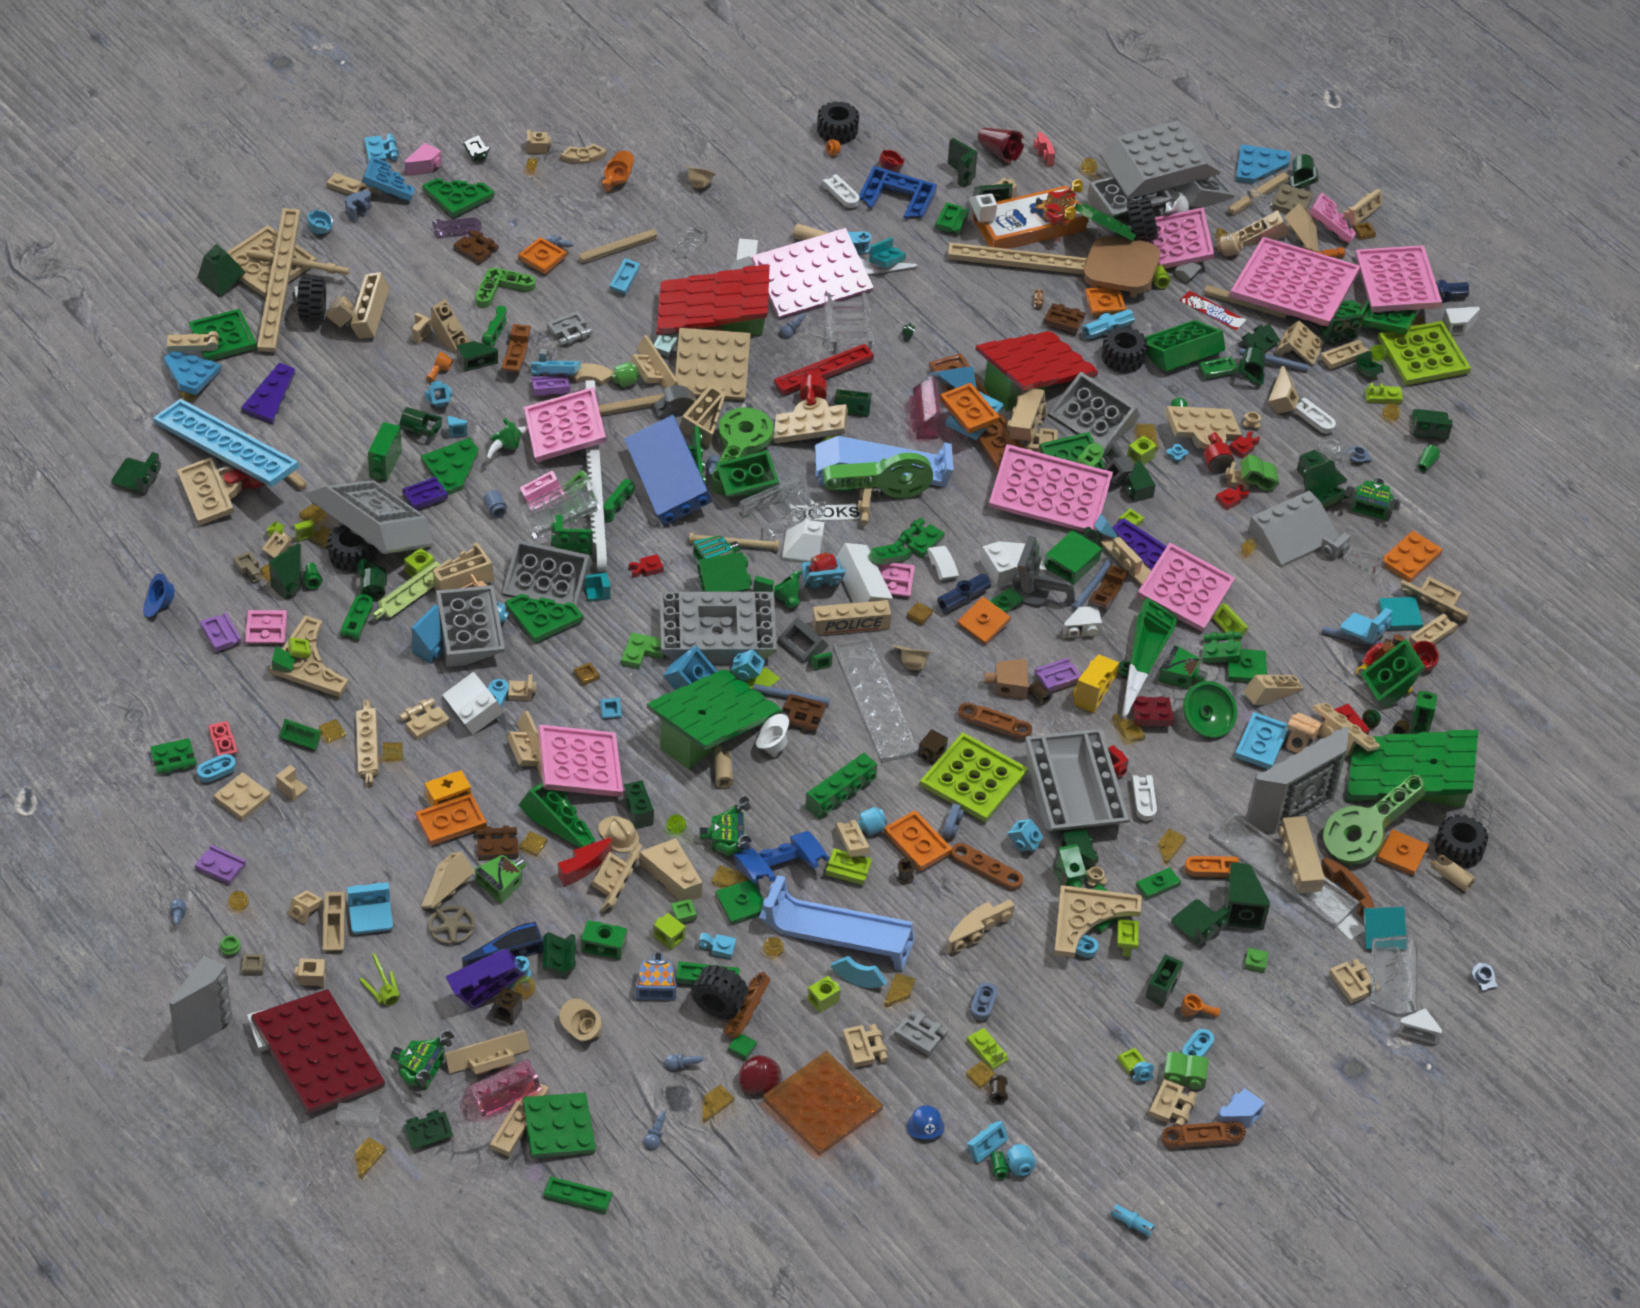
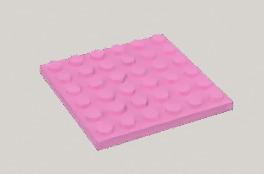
M1262 237L1231 289L1230 297L1329 327L1330 321L1336 315L1357 277L1360 266Z

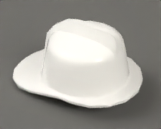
M777 714L769 718L761 728L756 746L764 749L773 757H777L778 753L788 744L786 735L789 726L788 717L784 714Z

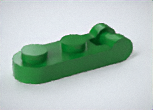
M498 306L496 308L494 320L490 321L487 332L483 333L482 343L494 347L507 323V309L505 306Z
M625 478L604 503V521L612 522L616 511L624 506L629 496L633 495L635 491L633 481Z
M898 540L891 545L872 548L868 557L874 563L884 565L908 560L913 552L909 548H905L904 544Z
M358 595L354 599L341 627L340 636H351L355 640H360L362 631L373 609V599L369 595Z

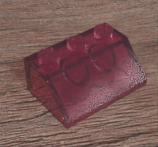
M932 375L915 386L912 396H909V406H912L910 417L914 419L912 421V432L916 433V439H938L941 413L936 375Z
M523 1059L467 1085L483 1117L541 1090L537 1074L529 1059Z

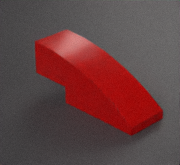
M610 837L573 850V858L558 863V876L564 887L588 876L602 864L605 856L609 852L612 853V840Z

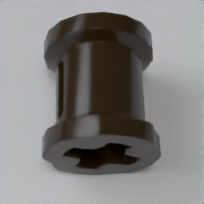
M1040 680L1034 681L1028 688V694L1033 695L1041 706L1048 703L1053 696L1051 691H1047L1042 686Z
M908 858L901 859L897 864V869L899 870L896 874L897 881L903 885L911 884L914 880L915 863Z
M994 1075L989 1078V1085L991 1086L990 1101L1004 1103L1008 1100L1006 1092L1008 1079L1006 1077Z

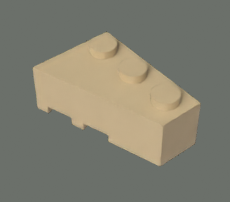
M1022 390L1021 394L1018 395L1017 406L1013 408L1012 419L1008 421L1007 425L1011 439L1033 440L1038 431L1037 425H1042V417L1046 418L1047 416L1044 390Z
M676 838L639 851V867L643 870L646 869L652 874L653 879L659 880L664 884L666 889L678 900L691 899L692 901L702 897V880Z

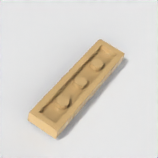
M531 1079L528 1081L491 1141L490 1149L508 1157L511 1155L526 1130L522 1105L523 1097L547 1095L549 1093L548 1086Z

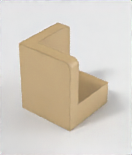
M289 765L276 775L277 789L292 801L307 791V787L297 780L296 769L293 766Z

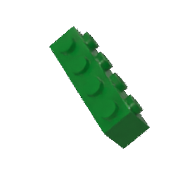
M863 752L806 793L805 808L820 819L875 780L878 764Z

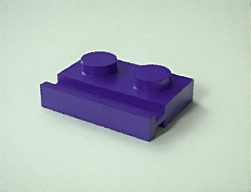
M436 477L402 489L406 500L415 510L448 499V493L441 483L437 481Z

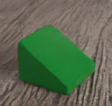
M275 647L272 657V670L292 672L296 657H292L289 652Z
M832 652L815 655L810 658L813 670L831 667Z

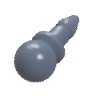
M549 235L546 238L548 242L559 248L574 246L572 242L562 240L561 237Z
M802 313L791 323L787 322V325L782 326L779 332L780 336L785 339L791 338L793 333L797 331L796 327L804 320L806 314Z
M712 455L707 459V469L710 476H712L716 468L715 463H718L720 457L717 455Z
M175 899L170 904V914L175 925H179L187 908L186 903L181 899Z
M671 1054L665 1059V1067L670 1071H676L679 1068L684 1069L685 1065L698 1064L704 1061L705 1058L701 1056L684 1057L683 1054L679 1056Z
M661 1111L657 1116L653 1129H649V1134L643 1139V1144L648 1150H655L660 1145V1137L663 1135L660 1131L665 1121V1111Z

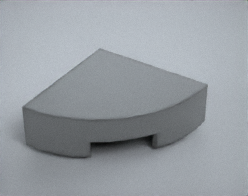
M542 348L539 352V362H546L549 360L550 352Z

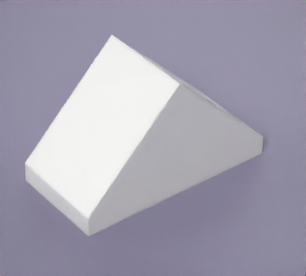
M1426 1008L1402 1018L1397 1031L1399 1035L1438 1045L1442 1029Z

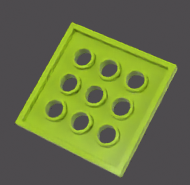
M1443 321L1411 326L1407 334H1397L1392 331L1379 332L1378 334L1379 341L1405 385L1467 374L1471 371L1470 365Z
M962 732L923 776L919 786L951 804L961 805L962 810L986 823L1027 775L1028 768ZM964 754H971L973 757L968 758ZM980 763H987L989 766L984 767ZM953 766H960L962 769L956 770ZM1004 772L1006 775L999 776L997 773ZM977 775L979 778L972 779L969 776ZM949 778V779H951L952 781H950V782H945V781H943L942 779ZM993 784L995 787L988 788L986 785ZM963 787H965V788H967L968 790H967V791H961V790H959L958 788H963ZM981 796L985 800L979 801L975 797Z

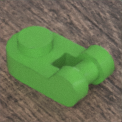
M1097 443L1089 444L1078 457L1076 463L1096 468L1103 457V447Z

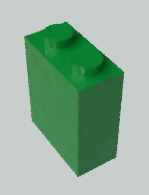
M387 422L382 423L368 450L369 478L387 482L402 452L401 426Z
M1072 530L1046 553L1044 565L1048 570L1074 585L1100 561L1102 548Z
M743 552L700 559L696 562L702 592H743L751 589L752 579L746 569L748 567V559L744 556Z

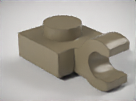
M251 551L233 557L234 564L242 574L248 573L253 583L260 581L257 575L259 574L257 569L259 568V562Z

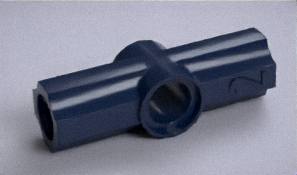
M1445 280L1436 281L1442 303L1449 301L1451 298L1469 296L1468 282L1447 283Z
M984 573L969 581H959L956 588L937 598L940 609L943 612H948L959 605L970 604L973 597L991 588L989 577Z

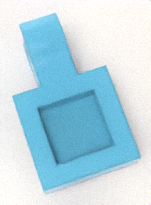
M701 933L699 948L712 950L711 955L732 959L736 938L716 934L714 939L707 933Z

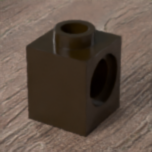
M931 729L919 743L918 757L934 765L947 750L948 737Z
M503 987L494 1002V1017L514 1024L523 1009L522 994Z

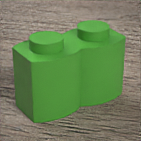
M1248 455L1240 462L1242 477L1245 482L1257 485L1265 491H1272L1279 484L1277 467L1274 464L1264 462L1254 455Z
M1167 1052L1163 1081L1165 1079L1195 1090L1203 1089L1206 1085L1209 1059L1202 1056H1187L1183 1053Z

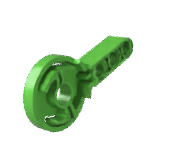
M746 407L736 408L724 414L719 422V438L723 443L722 447L725 451L719 462L754 454V452L768 446L773 437V423L771 419L760 410ZM742 430H749V431H751V432L745 433V432H741V431H742ZM715 468L712 474V491L717 494H724L717 468Z
M911 452L897 454L887 460L883 458L879 463L829 465L822 471L825 486L829 490L879 487L886 495L894 498H910L919 495L933 481V470L930 461L921 454Z
M1418 775L1409 776L1370 808L1348 806L1332 814L1326 822L1323 832L1324 843L1331 856L1337 861L1349 865L1362 864L1374 858L1383 846L1385 827L1425 795L1426 788L1422 778ZM1414 785H1420L1418 789H1411ZM1400 797L1405 798L1401 802H1396V800ZM1383 810H1390L1387 814H1381ZM1352 831H1359L1362 834L1361 838L1357 841L1351 842L1347 840L1348 834Z

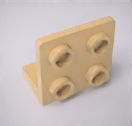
M1298 321L1285 330L1275 352L1281 356L1286 352L1289 353L1294 350L1312 366L1315 364L1324 342Z

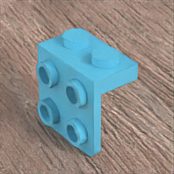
M836 559L838 564L836 570L810 572L808 568L811 565L810 562L801 564L804 586H810V588L820 587L821 584H828V586L838 585L844 578L846 570L840 569L839 559Z
M1385 608L1374 620L1358 613H1353L1341 624L1340 630L1347 635L1355 636L1366 643L1373 644L1390 628L1393 618H1391L1392 610Z
M389 883L347 887L353 934L393 929Z

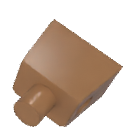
M1026 659L997 662L995 673L984 672V684H995V692L999 696L1027 699L1029 686Z

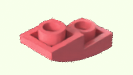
M1037 132V139H1034V149H1037L1038 155L1043 156L1047 166H1054V148L1042 132Z
M228 721L208 725L217 756L238 753Z

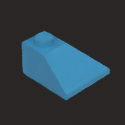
M973 366L930 373V377L952 390L968 383H972L976 388Z
M434 605L411 627L412 653L429 663H432L443 653L437 605Z
M693 646L675 660L663 676L677 690L683 686L690 685L704 676L708 677L717 672V670L697 646Z

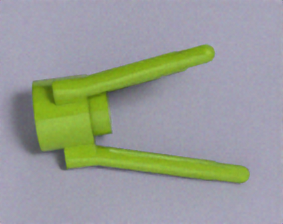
M373 953L372 957L384 985L379 989L380 992L378 994L363 978H360V982L373 994L379 1004L384 1003L385 1006H391L397 1003L401 996L397 989L394 972L390 971L391 984H389L376 954Z

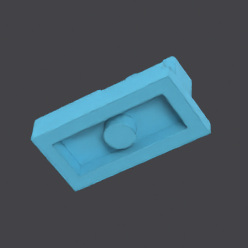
M624 258L609 285L610 289L626 295L640 269V263Z
M996 1121L993 1124H989L986 1130H981L980 1134L967 1143L973 1161L979 1163L1009 1139L1003 1122Z

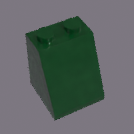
M1230 862L1224 890V906L1230 910L1227 926L1264 930L1270 901L1251 864Z

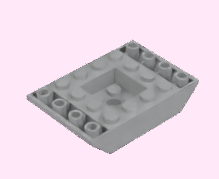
M374 480L325 486L308 492L305 495L313 505L322 508L327 515L336 518L340 524L346 525L351 529L352 533L360 535L366 543L374 545L383 554L432 547L434 544L427 517Z
M660 592L661 652L675 661L693 646H697L711 664H733L736 655L751 649L763 660L777 652L774 592ZM719 631V632H721L722 634H720V635H715V634H713V632Z
M1344 727L1341 730H1335L1330 736L1319 739L1314 745L1307 746L1296 755H1290L1285 761L1274 764L1269 770L1258 773L1254 778L1255 781L1251 791L1244 827L1249 830L1274 834L1278 832V827L1281 826L1283 818L1306 816L1333 801L1347 751L1349 729Z

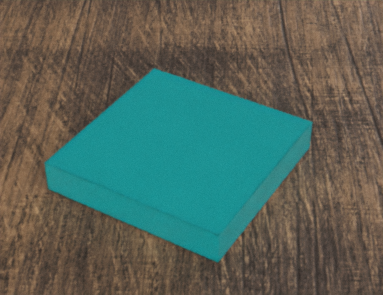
M1416 597L1379 598L1380 612L1385 608L1392 610L1391 618H1393V621L1387 630H1413L1423 627Z
M1404 906L1363 908L1365 949L1407 947Z

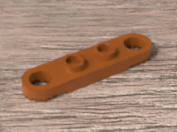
M964 702V704L962 703L959 706L958 716L963 721L1019 740H1025L1026 737L1032 735V725L1028 721L1019 720L1017 717L984 706H977L972 702ZM970 710L972 711V713H970L969 715L967 713L966 715V713L964 714L963 711ZM1019 728H1024V729H1026L1027 731L1024 732V733H1023V732L1021 733V731L1019 732L1018 729H1019Z
M957 843L953 845L951 858L956 863L958 862L982 877L1004 886L1007 890L1016 891L1022 886L1023 876L1020 872L967 844ZM957 850H963V852L965 851L966 854L961 856L958 855L956 852ZM1014 877L1018 882L1011 883L1007 879Z
M759 972L758 975H755L756 977L750 980L749 993L735 1017L729 1018L730 1022L727 1023L728 1026H725L724 1033L729 1039L738 1037L743 1032L748 1021L753 1017V1012L761 1002V997L770 983V977L765 972Z
M1236 1121L1229 1123L1187 1124L1175 1127L1168 1126L1162 1132L1161 1140L1168 1148L1238 1144L1244 1140L1246 1129L1242 1123L1240 1124ZM1232 1129L1238 1130L1240 1135L1232 1136L1229 1131ZM1174 1134L1178 1139L1175 1141L1169 1140L1167 1135Z

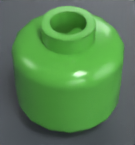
M630 362L616 366L614 368L615 374H612L615 384H619L622 388L636 384L637 378H639L635 364Z

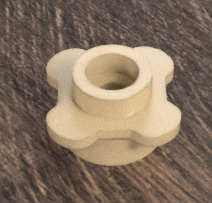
M1248 412L1244 415L1245 421L1243 425L1245 427L1260 428L1261 424L1259 422L1262 418L1258 413Z
M1092 867L1090 870H1086L1089 886L1094 887L1095 885H1105L1107 883L1102 868Z

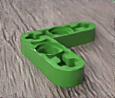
M490 268L487 270L476 293V305L480 308L489 307L499 286L523 292H532L536 287V280L531 275L499 268ZM512 278V279H515V281H512V282H511V281H507V279ZM487 286L493 287L492 289H485Z

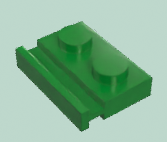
M946 202L935 228L950 233L954 231L959 235L970 209H962V206Z

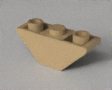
M337 296L328 309L326 316L341 328L355 315L354 306L345 296L342 298Z
M446 299L431 307V326L441 343L457 354V345L470 342Z

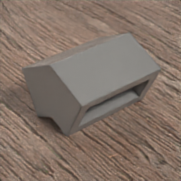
M1197 262L1179 265L1175 269L1176 277L1186 283L1198 272L1201 266Z

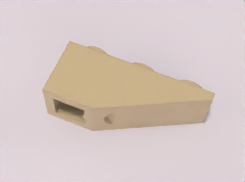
M1299 203L1285 216L1288 221L1287 226L1296 232L1295 237L1304 243V249L1313 252L1318 251L1316 220L1311 216L1309 210Z
M1279 211L1235 232L1238 236H1241L1243 246L1259 244L1262 237L1277 241L1290 234Z
M1284 366L1281 367L1268 401L1276 414L1295 410L1299 400L1293 379Z
M1255 675L1243 692L1254 705H1268L1300 692L1304 688L1299 683V679L1294 675Z
M463 852L451 853L438 864L421 905L422 909L437 908L442 904L441 900L456 892L455 888L470 880L469 876L475 870Z

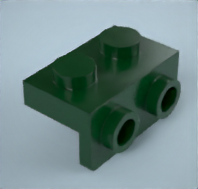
M1268 323L1264 327L1262 324L1253 329L1254 333L1252 335L1248 332L1242 336L1241 339L1243 341L1238 343V346L1240 347L1245 344L1247 349L1255 347L1266 351L1281 340L1270 323Z

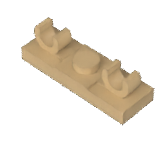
M1376 189L1372 193H1367L1365 197H1361V200L1356 205L1348 207V211H1343V217L1350 218V225H1357L1382 206L1381 190Z

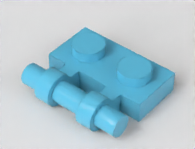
M387 134L386 140H382L381 136L364 138L369 161L371 156L385 162L386 158H391L393 161L398 159L399 152L398 148L395 147L396 139L392 134Z

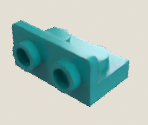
M890 237L871 245L869 262L887 268L904 261L906 253L893 247L894 239Z

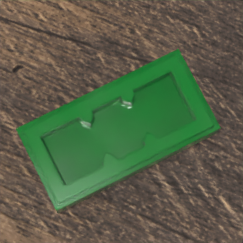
M1232 357L1200 362L1198 365L1204 379L1238 372V367Z
M1010 587L991 599L990 602L1007 613L1023 603V597Z
M284 719L279 738L317 750L323 731L290 719Z
M1169 867L1137 881L1136 887L1145 899L1148 900L1180 886L1181 880Z

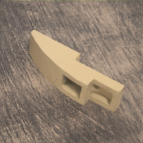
M1007 900L993 907L988 901L970 912L961 920L950 935L947 953L959 952L966 946L980 942L983 939L984 930H990L1001 922L1009 921L1013 917L1014 903L1011 900Z

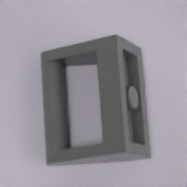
M798 617L778 638V641L803 663L808 662L813 656L819 655L829 646ZM800 631L814 642L805 654L788 640Z

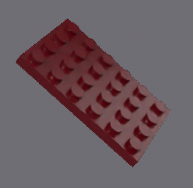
M329 989L252 1014L251 1021L307 1114L385 1087V1080Z

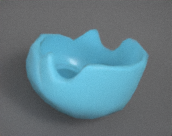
M315 209L312 213H308L307 226L313 233L322 235L332 229L333 219L325 211Z

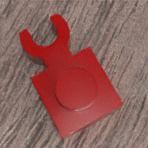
M1250 431L1247 433L1246 438L1238 437L1229 445V448L1243 459L1259 444L1260 437L1252 438L1253 432Z
M1238 485L1236 490L1230 487L1216 494L1215 500L1226 510H1229L1241 504V500L1247 499L1249 491L1242 492L1243 485Z
M657 554L640 558V563L631 562L628 564V570H633L632 578L639 577L642 573L647 577L664 572V567Z

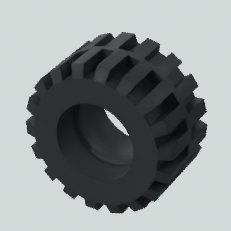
M833 101V103L828 102L826 105H822L818 110L817 133L825 141L831 139L839 143L852 141L858 134V110L854 106H850L849 103L842 101Z
M1147 197L1128 202L1127 211L1132 233L1136 234L1134 240L1144 242L1156 240L1158 238V230L1150 199Z
M301 276L297 297L300 321H323L326 313V282L324 277Z
M1121 326V328L1115 327L1114 330L1110 329L1104 336L1101 358L1104 364H1107V367L1113 368L1115 371H1136L1145 362L1147 339L1143 333H1139V330H1134L1131 327L1125 328V326Z
M340 524V527H335L333 531H330L327 539L330 562L334 564V567H340L342 571L348 570V572L356 570L358 572L357 564L362 559L370 562L375 560L376 547L366 543L360 535L352 533L351 529L346 525Z
M1458 814L1455 817L1449 816L1447 820L1444 819L1439 827L1434 845L1436 846L1435 851L1438 853V856L1444 855L1461 868H1464V866L1470 868L1472 864L1477 865L1483 858L1488 843L1487 829L1482 827L1480 821H1475V818H1468V815L1460 816Z
M718 965L704 967L691 989L692 999L696 1002V1005L704 1012L721 1019L735 1017L749 992L748 986L745 985L746 982L738 974Z

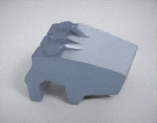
M369 190L353 193L345 199V211L349 220L356 223L358 214L363 217L366 216V211L372 207Z

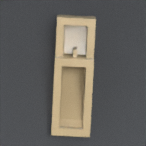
M325 892L323 951H344L346 892Z

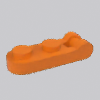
M1191 856L1187 858L1184 869L1188 875L1194 877H1227L1229 868H1225V866L1229 867L1230 862L1239 863V858L1229 856Z

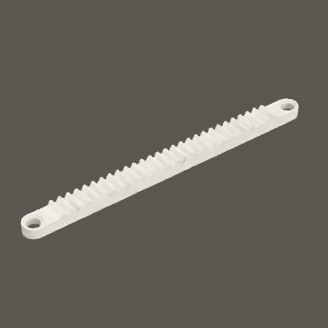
M585 380V389L594 387L595 390V380ZM598 444L586 448L587 475L592 483V486L588 489L590 527L593 531L592 554L596 555L597 572H606L607 556Z

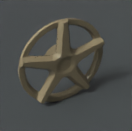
M451 905L440 909L437 908L429 920V930L432 936L438 941L447 944L460 943L468 939L475 929V919L464 906ZM447 910H458L453 917H449L444 913ZM464 913L470 918L471 924L460 922V918ZM438 915L443 920V924L432 928L433 921ZM460 929L470 930L465 937L457 940V932ZM445 930V932L449 933L451 941L441 939L435 933Z

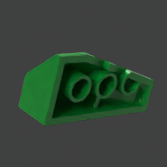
M542 782L530 789L518 804L532 820L579 848L590 845L595 841L585 822L579 820L576 815V807L571 806L567 798L569 796L566 791L544 789Z

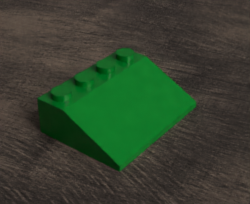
M1197 320L1145 336L1148 343L1146 355L1156 367L1166 372L1173 371L1179 366H1188L1193 361H1202L1208 356L1219 355V352L1226 350L1223 330Z

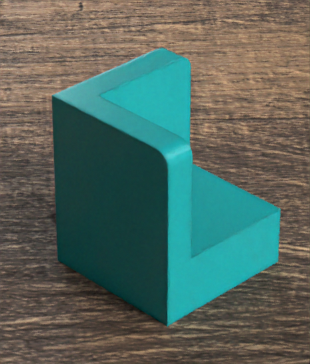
M608 573L585 576V591L589 602L610 599L611 586Z

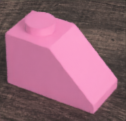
M424 143L405 160V174L432 173L442 164L441 150Z

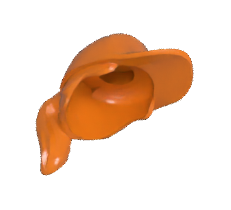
M626 150L618 151L608 162L604 169L606 180L603 179L602 181L604 191L610 192L614 186L621 185L628 180L634 163V156L631 152Z

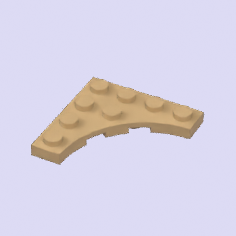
M305 615L291 635V638L309 641L311 651L309 659L296 657L292 672L272 670L271 665L269 668L270 674L341 697L349 681L330 668L327 669L322 663L317 650V638L323 623L321 620ZM287 641V643L283 647V650L290 653Z
M1061 885L1054 955L1075 958V952L1082 937L1092 927L1105 920L1122 916L1140 917L1142 896Z

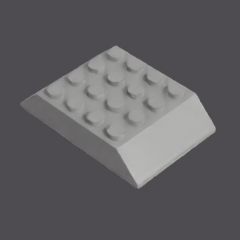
M1179 121L1117 136L1100 153L1101 159L1127 199L1220 174L1219 169L1192 129Z
M1102 729L1028 736L1025 738L1027 766L1046 829L1057 831L1129 823L1127 810Z

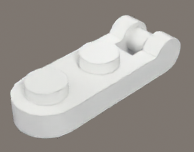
M837 174L832 175L830 179L826 178L821 181L822 188L827 189L847 208L858 206L859 195Z
M1306 398L1299 400L1295 410L1291 411L1292 414L1299 415L1322 433H1332L1335 429V420Z
M1132 775L1131 785L1133 787L1136 814L1141 820L1150 821L1155 818L1157 812L1152 775H1146L1145 777Z

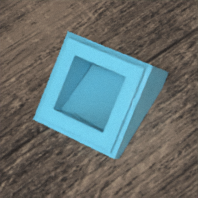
M447 416L449 438L468 436L467 421Z
M1100 514L1095 527L1100 533L1116 538L1117 535L1111 525Z
M620 698L600 699L602 719L622 717Z

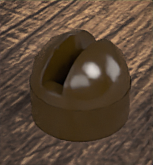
M1405 720L1397 721L1392 728L1395 734H1407L1409 731L1408 722Z

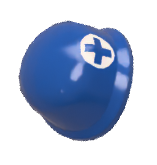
M929 1105L918 1107L907 1124L908 1133L912 1137L921 1140L935 1139L944 1133L945 1128L939 1111Z

